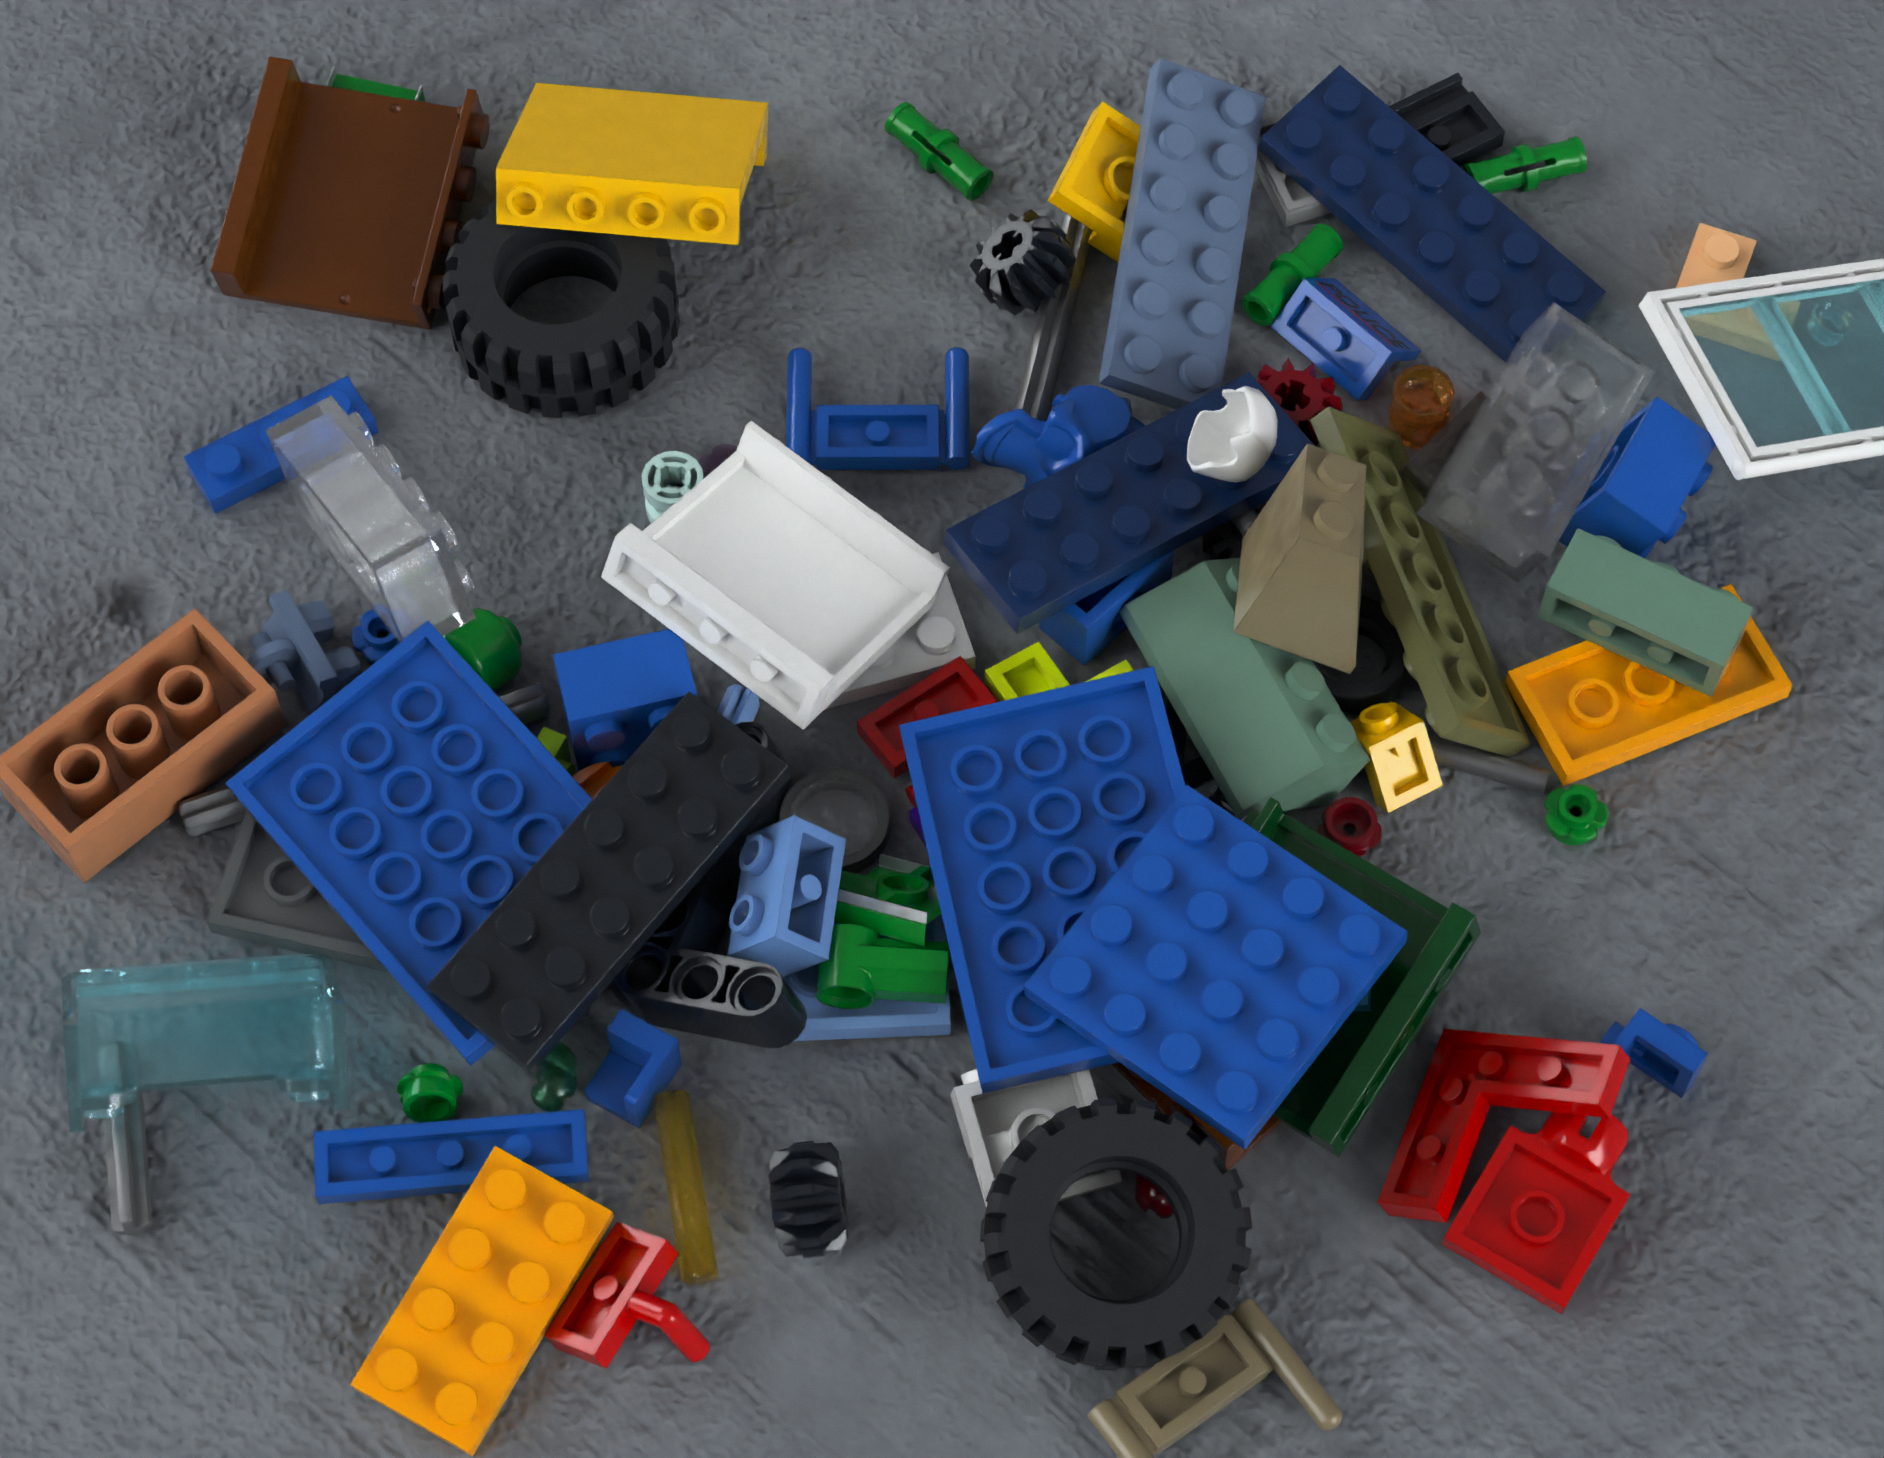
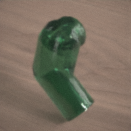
M559 1041L536 1067V1079L538 1082L530 1090L531 1100L544 1111H560L564 1107L566 1099L574 1097L578 1087L576 1056L571 1048L562 1041Z

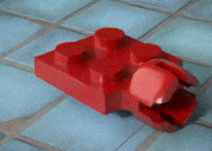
M1551 1112L1541 1130L1534 1134L1522 1132L1510 1125L1445 1234L1442 1245L1562 1315L1631 1195L1619 1188L1611 1179L1612 1170L1628 1142V1130L1613 1114H1611L1610 1118H1601L1590 1139L1580 1135L1588 1120L1585 1115Z

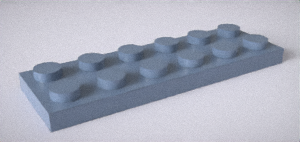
M1162 58L1150 68L1099 384L1176 410L1222 387L1265 96Z

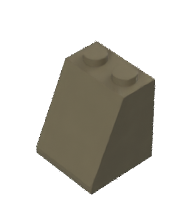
M1307 443L1242 539L1233 627L1234 633L1349 674L1356 667L1363 571L1365 464Z

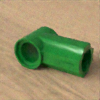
M833 925L829 959L818 964L815 996L824 1005L840 1009L865 1008L872 1005L875 999L946 1004L949 944L948 942L925 941L924 946L898 939L880 938L878 933L872 929L860 925Z

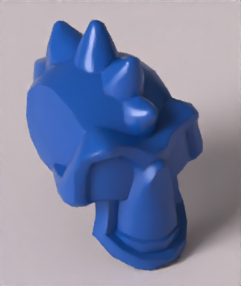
M1095 385L1076 386L1071 388L1066 395L1057 394L1052 403L1053 408L1047 421L1035 419L1020 408L998 415L984 425L977 433V442L970 453L976 461L983 464L1007 468L1025 475L1026 481L1023 485L1025 489L1146 425L1132 416L1131 401L1128 398L1119 397L1108 389Z

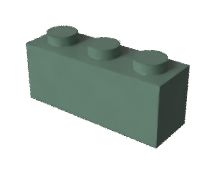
M1578 528L1546 585L1537 618L1712 697L1742 640L1754 607L1741 602L1734 594L1727 590L1710 588L1681 575L1677 569L1669 564L1657 561L1652 562L1625 550L1619 543L1609 537L1594 536Z

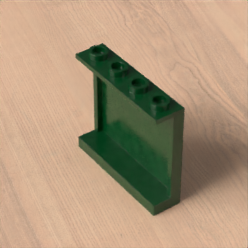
M1270 797L1261 812L1257 810L1251 811L1243 822L1408 931L1407 942L1371 987V1011H1353L1272 1114L1273 1118L1337 1157H1340L1481 934L1476 915L1453 902L1447 908L1286 815L1279 801Z

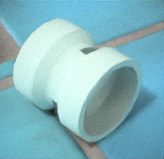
M679 451L663 452L654 456L645 465L642 473V485L646 514L650 523L655 521L703 480V470L700 464L689 454Z

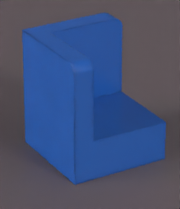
M621 1008L607 1028L611 1051L585 1088V1095L588 1101L640 1129L681 1067L682 1062L677 1038Z

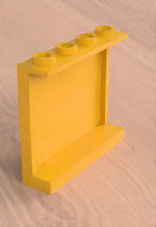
M536 83L496 166V224L738 245L741 202L753 166H764L767 158L768 102Z

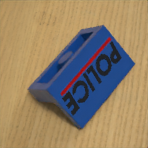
M1304 278L1271 326L1329 377H1333L1335 382L1358 401L1370 398L1395 361L1415 360L1421 352L1417 346L1335 278Z

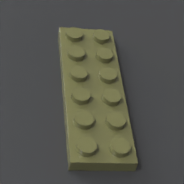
M1327 407L1310 420L1319 441L1317 447L1366 465L1363 563L1377 581L1383 596L1381 600L1382 611L1387 620L1396 628L1405 649L1403 653L1405 667L1411 676L1418 681L1426 700L1425 715L1430 726L1441 738L1508 757L1515 756L1531 745L1400 434L1337 409Z

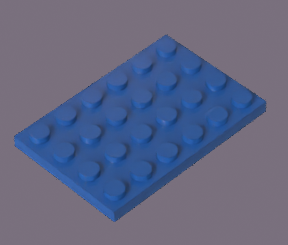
M426 621L228 780L226 785L471 1066L492 1049L494 1045L431 996L426 986L593 799L429 621Z
M1154 666L899 725L982 1093L1118 1063L1119 1061L1027 998L1023 986L1186 787Z

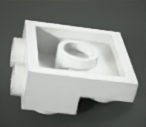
M977 1069L961 1075L963 1085L954 1087L950 1096L968 1158H972L985 1206L987 1207L985 1200L992 1182L997 1177L1003 1163L1026 1135L1036 1126H1041L1062 1110L1074 1105L1076 1108L1088 1106L1094 1100H1098L1089 1069L984 1094L980 1086ZM1105 1170L1084 1176L1073 1183L1064 1192L1059 1201L1118 1185L1122 1182L1120 1171Z

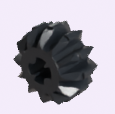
M1032 209L1025 212L1020 218L1010 213L1004 225L999 228L991 227L992 234L990 237L975 245L979 255L972 261L970 267L975 273V282L980 287L979 291L991 304L995 303L1000 309L1008 310L1015 316L1025 308L1036 312L1042 300L1047 297L1056 299L1054 291L1059 285L1068 283L1071 280L1067 270L1077 259L1071 251V243L1066 239L1067 234L1055 221L1051 222L1047 216L1038 215Z
M814 1141L796 1142L788 1147L777 1148L769 1160L770 1173L768 1177L772 1219L775 1226V1238L778 1240L779 1248L786 1257L803 1256V1258L822 1257L829 1252L841 1251L849 1237L847 1226L849 1221L845 1180L843 1178L842 1161L839 1158V1151L831 1142L814 1143Z

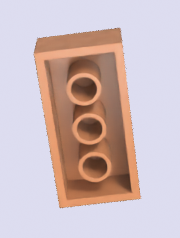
M194 608L0 755V788L6 800L74 874L85 883L179 810V803L182 800L200 794L287 725L275 690Z

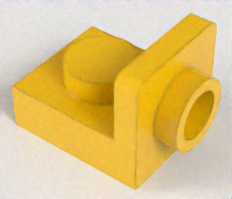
M1396 702L1375 704L1364 709L1360 713L1359 718L1350 722L1370 757V761L1365 765V770L1376 805L1387 813L1443 786L1423 719Z

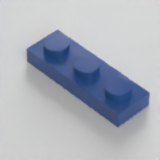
M345 376L183 457L190 474L216 514L378 433V428L374 416L349 377Z

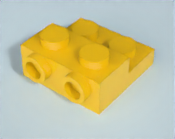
M1102 102L1092 112L1047 201L1093 230L1087 243L1116 262H1119L1141 126L1105 102Z

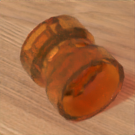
M1414 365L1403 370L1396 377L1387 423L1389 430L1400 434L1405 446L1413 449L1428 448L1436 445L1445 436L1450 418L1449 413L1455 395L1453 383L1448 375L1436 367Z

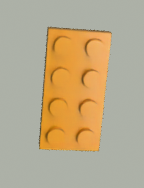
M1732 584L1721 588L1731 592L1741 601ZM1751 616L1742 640L1712 697L1588 640L1509 670L1505 679V684L1563 787L1785 699L1789 696L1793 686Z
M495 1146L350 1385L356 1391L473 1457L614 1219L613 1211Z

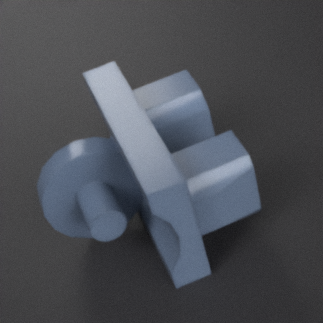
M288 590L270 595L268 602L273 609V613L270 619L262 626L261 632L252 637L251 644L255 651L249 656L247 662L268 684L274 682L280 692L293 688L309 716L332 698V695L337 694L360 675L361 664L351 647L344 646L324 652L319 643L330 641L334 631L332 615L323 600L296 605Z

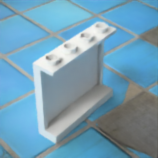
M750 421L744 428L737 450L643 531L630 523L615 536L601 578L804 730L933 606L950 567L885 520L880 514L870 509L836 484L830 477L794 453L781 441L771 436L753 421Z

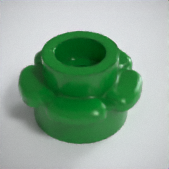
M1573 784L1569 789L1556 788L1548 795L1544 804L1546 810H1548V813L1545 815V823L1548 830L1556 840L1567 845H1581L1594 839L1597 836V830L1603 828L1608 819L1605 803L1597 800V794L1592 788L1582 784ZM1577 808L1581 811L1582 815L1575 817L1570 814V810Z
M425 1063L414 1067L410 1073L401 1077L397 1084V1093L401 1094L400 1102L403 1104V1111L411 1120L419 1123L445 1121L452 1117L457 1110V1096L463 1093V1083L458 1076H449V1071L444 1066L435 1063Z

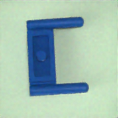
M954 347L945 354V410H939V405H817V410H811L812 355L805 348H795L789 352L786 447L809 464L816 465L817 470H939V465H946L948 468L960 470L969 466V354L965 349Z

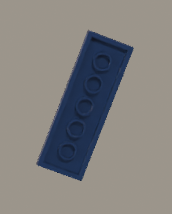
M1341 65L1334 69L1260 139L1259 151L1523 378L1601 303L1606 293L1602 287Z
M1249 372L951 526L945 531L944 545L1018 634L1269 500L1307 443L1314 444ZM1249 386L1260 390L1275 409L1278 419L1276 445L1265 465L1246 481L1236 483L1210 478L1193 472L1187 462V446L1194 421L1199 412L1203 410L1215 411L1224 408L1227 404V400L1222 396L1224 389L1236 390Z

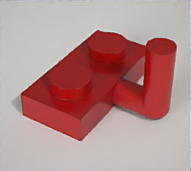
M616 1222L544 1335L556 1349L605 1369L609 1366L637 1320L660 1328L678 1350L691 1362H698L704 1359L710 1350L709 1341L676 1304L653 1295L679 1253L666 1239L620 1222Z

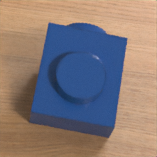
M1639 1008L1626 1027L1615 1021L1600 1041V1043L1620 1045L1629 1056V1063L1681 1098L1696 1080L1708 1055L1706 1051L1698 1047L1695 1038L1685 1029L1674 1024L1665 1025L1642 1008Z

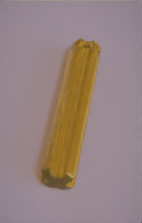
M678 1089L661 1092L654 1098V1107L676 1247L679 1253L678 1260L681 1278L685 1284L706 1283L716 1279L718 1270L690 1097L685 1090Z

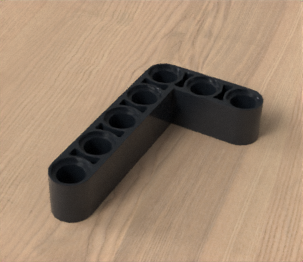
M741 722L735 725L788 764L761 725L754 722ZM791 777L614 978L615 984L647 1023L657 1027L764 1048H781L789 1045L800 1036L805 1028L807 1020L805 1006L775 967L766 963L715 954L729 922L731 910L736 903L741 873L739 856L746 842V836L772 825L789 787Z

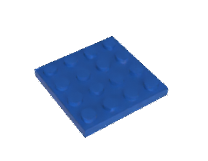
M1187 785L1023 987L1025 996L1245 1150L1405 945L1408 931Z

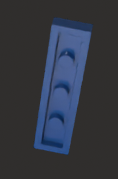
M584 1109L315 1131V1197L319 1204L467 1192L495 1146L563 1184L590 1182Z

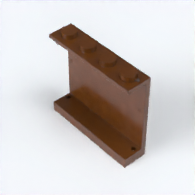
M269 56L210 270L223 295L431 330L436 309L443 310L446 305L443 295V276L446 272L445 261L450 248L455 243H460L459 232L463 229L462 221H459L462 205L463 202L470 203L474 196L476 169L472 165L476 150L485 148L489 136V115L483 113L476 90L467 89L463 106L452 107L301 82L292 60Z

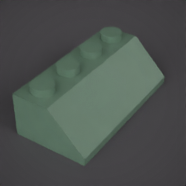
M1240 558L1203 561L1124 605L1119 612L1149 666H1154L1161 687L1237 818L1247 817L1253 810L1261 812L1270 797L1279 801L1283 811L1328 805L1370 761V757L1358 739L1353 726L1346 719L1327 687L1322 674L1312 660L1233 632Z

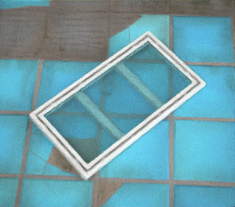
M1884 258L1647 292L1638 305L1735 479L1741 480L1884 455Z

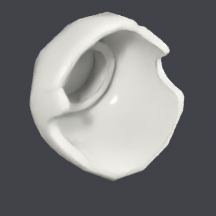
M1249 386L1236 390L1224 389L1222 396L1227 400L1224 408L1215 411L1203 410L1197 415L1187 446V462L1193 472L1218 480L1235 483L1242 482L1255 475L1269 459L1276 445L1278 419L1275 409L1260 390Z

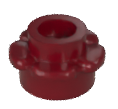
M1345 797L1335 801L1323 811L1321 815L1323 824L1319 825L1318 833L1355 855L1363 857L1367 849H1374L1380 842L1382 835L1381 825L1377 823V815L1374 809L1366 801L1355 797ZM1352 826L1355 829V833L1351 835L1346 834L1343 828Z

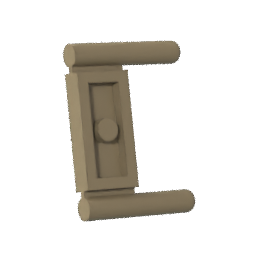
M1250 1298L1240 1304L1229 1316L1226 1314L1217 1321L1218 1324L1203 1338L1195 1341L1186 1347L1185 1350L1159 1361L1118 1390L1114 1397L1098 1404L1089 1412L1088 1418L1118 1458H1154V1454H1160L1261 1382L1272 1370L1278 1374L1320 1429L1329 1431L1336 1428L1342 1420V1411L1255 1300Z

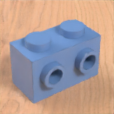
M795 815L747 835L746 842L739 856L741 873L736 903L729 917L731 936L727 956L766 963L775 967L782 977L828 960L846 839Z

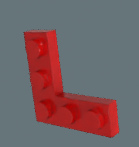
M1443 1028L1377 1203L1389 1216L1447 1223L1490 1105L1610 1118L1630 1062L1629 1056L1620 1045Z

